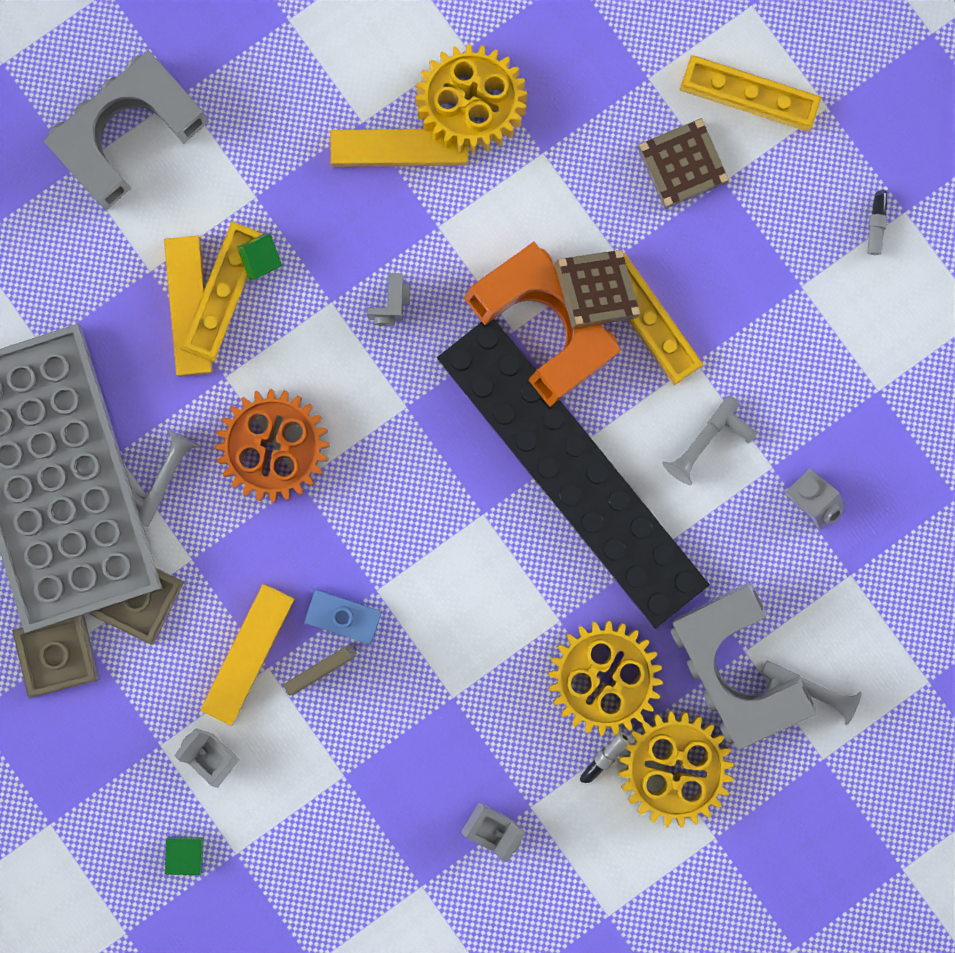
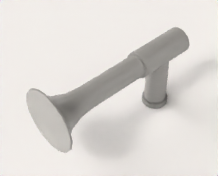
M727 396L688 450L674 462H663L662 464L676 479L684 484L692 485L690 471L693 464L725 424L744 438L748 444L755 438L758 431L752 429L734 414L740 403L734 397Z
M167 430V432L171 435V448L152 488L149 489L145 498L133 492L141 523L146 527H149L164 497L163 494L183 456L190 449L201 447L196 442L170 430Z
M768 660L761 671V675L770 679L766 691L800 676ZM801 677L811 697L834 707L843 715L845 725L850 723L859 705L862 695L861 691L853 696L841 695Z

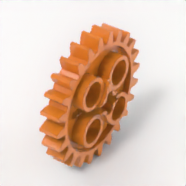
M269 389L267 399H263V396L258 391H255V402L251 403L248 399L242 397L241 400L244 408L239 410L231 406L230 409L235 417L233 419L225 417L221 419L228 426L227 431L219 430L216 432V434L225 438L224 443L215 445V449L225 451V455L217 459V463L229 465L222 474L224 477L236 476L231 485L233 488H238L245 484L244 496L248 497L256 490L257 501L262 502L266 493H269L272 503L277 502L279 493H282L285 500L290 501L291 490L294 489L298 494L303 495L304 491L301 484L306 482L311 486L315 485L311 478L312 473L323 475L324 472L317 464L318 461L326 462L329 459L320 453L321 449L330 447L328 442L320 441V437L328 433V430L316 427L323 418L320 415L309 416L314 408L311 404L304 406L302 409L300 408L302 398L299 395L292 402H289V393L285 390L279 399L276 398L273 389ZM265 416L269 422L267 430L262 434H255L252 430L253 421L257 417ZM278 416H282V423L276 435V442L281 444L280 450H273L269 475L264 476L263 471L270 455V450L265 448L266 442L273 441L276 419ZM293 424L300 425L303 430L302 437L296 442H288L285 437L287 428ZM250 450H257L260 455L258 465L253 468H247L243 462L244 455ZM284 458H291L294 463L293 472L285 477L280 476L277 471L279 461Z

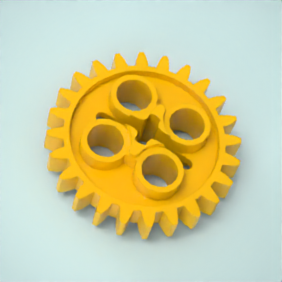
M467 44L465 53H460L459 49L454 46L453 56L451 57L443 51L440 52L441 63L430 60L429 69L431 72L422 70L421 80L423 82L416 84L419 95L415 96L416 106L420 107L417 109L418 119L424 120V130L434 129L432 132L434 141L444 137V148L446 149L453 142L457 143L458 153L463 151L465 145H470L472 154H475L477 145L481 144L486 152H489L491 141H494L501 147L503 145L502 134L512 138L514 135L513 126L521 127V116L526 114V104L524 103L527 102V91L523 90L525 79L518 78V66L508 69L510 58L506 57L498 61V50L496 49L489 56L485 55V45H481L478 53H473L470 44ZM460 75H468L471 78L463 81L459 80L457 77ZM491 89H496L501 91L502 93L499 95H491L487 91ZM444 103H453L454 105H456L451 109L441 107V105ZM475 117H481L486 122L477 124L471 120Z
M609 620L606 621L603 630L599 629L596 621H592L591 632L588 633L580 625L578 626L580 637L576 639L574 636L567 634L566 637L570 645L568 647L560 644L556 646L563 654L562 657H551L550 659L558 666V670L548 672V676L557 679V683L550 685L548 688L550 691H559L560 693L553 700V703L555 705L565 703L566 706L562 710L561 715L566 717L573 713L572 725L574 727L583 720L585 722V732L588 734L594 725L597 726L600 736H604L606 727L609 726L613 733L618 735L620 724H624L631 731L632 724L630 720L632 718L637 719L641 723L644 722V718L640 713L642 709L654 711L653 707L648 703L649 698L660 699V695L653 691L652 688L653 686L663 684L662 680L653 677V673L660 671L662 666L651 664L650 662L658 654L655 651H644L649 644V640L644 639L638 643L636 642L639 631L634 629L628 635H625L626 627L623 623L618 626L616 631H613L612 623ZM597 644H605L609 649L608 659L602 663H596L591 658V650ZM622 651L624 653L622 659L610 672L613 682L610 685L607 683L602 684L594 701L588 705L586 703L587 698L600 683L597 673L599 671L606 673L617 653ZM626 664H635L638 668V676L632 682H624L620 677V671ZM578 673L587 674L590 679L589 687L583 692L574 691L571 687V680ZM608 693H614L619 698L618 707L611 712H606L601 708V699Z
M668 710L666 721H662L660 716L655 713L653 714L654 725L650 726L644 721L641 723L644 730L641 734L635 730L630 731L635 741L625 747L630 751L629 755L618 757L619 761L627 764V768L619 770L618 775L629 779L621 785L623 791H634L627 800L630 804L641 801L637 809L638 813L642 815L650 809L649 819L653 823L661 815L663 816L665 827H669L672 818H676L680 828H684L686 817H689L697 825L698 813L702 812L706 817H711L708 809L710 804L718 808L722 807L716 798L718 794L729 796V792L722 785L723 782H733L734 778L726 774L725 769L734 767V763L724 760L723 757L728 755L731 750L728 747L718 746L724 739L723 735L716 734L712 737L710 736L714 729L711 723L700 728L702 718L698 715L690 723L686 711H682L679 720H676L674 713ZM660 739L668 740L670 744L669 752L662 757L654 756L652 752L654 743ZM695 745L703 746V759L697 763L689 762L687 754L690 748ZM676 760H678V763L683 768L706 771V776L701 777L677 771L675 777H673L669 770L658 767H646L645 762L654 761L674 766ZM655 774L663 776L664 784L660 790L656 792L647 790L646 783L650 776ZM688 781H696L698 783L697 794L691 798L683 797L681 790L683 785Z

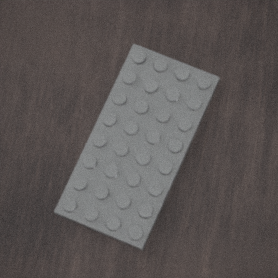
M79 324L0 349V553L24 633H30L163 589L145 530L140 520L139 511L134 500L86 340Z

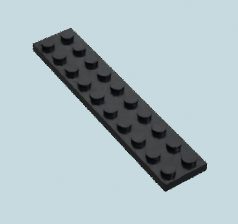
M495 319L486 325L480 322L437 357V360L655 629L710 585L564 404L559 400L551 407L548 406L529 382L530 377L536 370Z

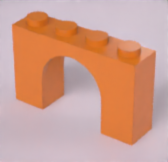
M532 242L473 284L463 298L484 325L491 322L511 306L523 301L543 303L558 314L563 322L566 333L564 348L559 354L537 369L529 379V382L549 407L600 370L621 351L615 336L609 330L604 329L601 324L572 329L556 268L550 255L544 249H540L535 242Z

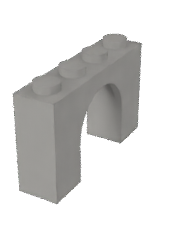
M149 50L143 55L140 54L132 58L127 64L125 71L118 77L108 79L96 96L91 100L87 99L81 102L76 107L75 114L65 122H60L53 126L48 133V137L43 140L105 210H108L132 189L108 162L102 149L103 130L107 122L115 114L128 108L150 110L166 123L183 144L209 122L203 110Z
M751 581L676 617L672 622L675 628L671 629V634L680 649L685 647L691 658L687 661L690 672L695 680L701 678L707 690L703 692L707 705L712 712L717 710L723 723L719 724L723 736L728 743L734 742L737 750L743 749L816 715V706L800 676L766 692L747 694L730 687L718 671L716 653L722 641L729 635L766 618L767 612Z

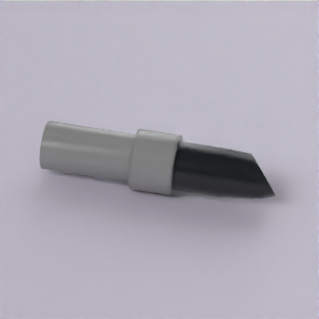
M880 190L875 193L868 227L870 233L867 254L881 255L883 235L887 225V190Z
M620 732L606 748H602L598 752L594 760L582 773L580 781L590 783L603 770H607L615 762V758L631 742L630 738L625 733Z

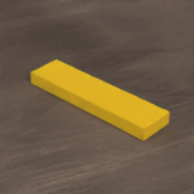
M691 55L680 87V91L806 132L812 129L822 98L821 96Z
M424 129L330 130L332 167L468 166V145H465L461 153H458L457 143L454 142L446 149L444 148V137L437 141L433 140L432 132L434 129L429 131Z
M231 221L181 350L214 363L248 277L237 246L263 233Z
M198 235L164 239L176 376L212 374L211 361L181 350L205 289L201 239Z
M624 252L623 255L640 310V315L636 319L628 321L675 386L704 364Z
M262 584L200 711L230 726L234 724L295 598L266 584Z

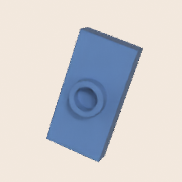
M315 589L304 623L371 645L382 611Z

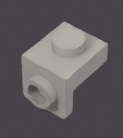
M389 273L388 308L367 307L366 315L368 320H374V325L394 326L395 321H403V305H410V284H404L402 273Z
M810 468L785 491L787 498L811 517L814 525L819 530H822L827 524L835 523L842 515L845 507L841 494Z
M198 728L194 729L192 733L183 739L181 747L175 753V757L179 761L189 764L211 786L217 788L240 760L214 734Z
M479 802L461 833L471 841L493 851L501 860L508 862L512 854L520 847L525 831L511 818Z

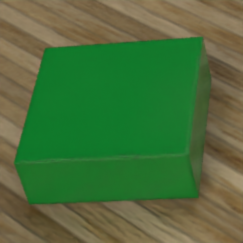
M271 233L262 234L237 246L249 279H257L282 266Z
M167 837L165 875H201L203 869L204 837Z

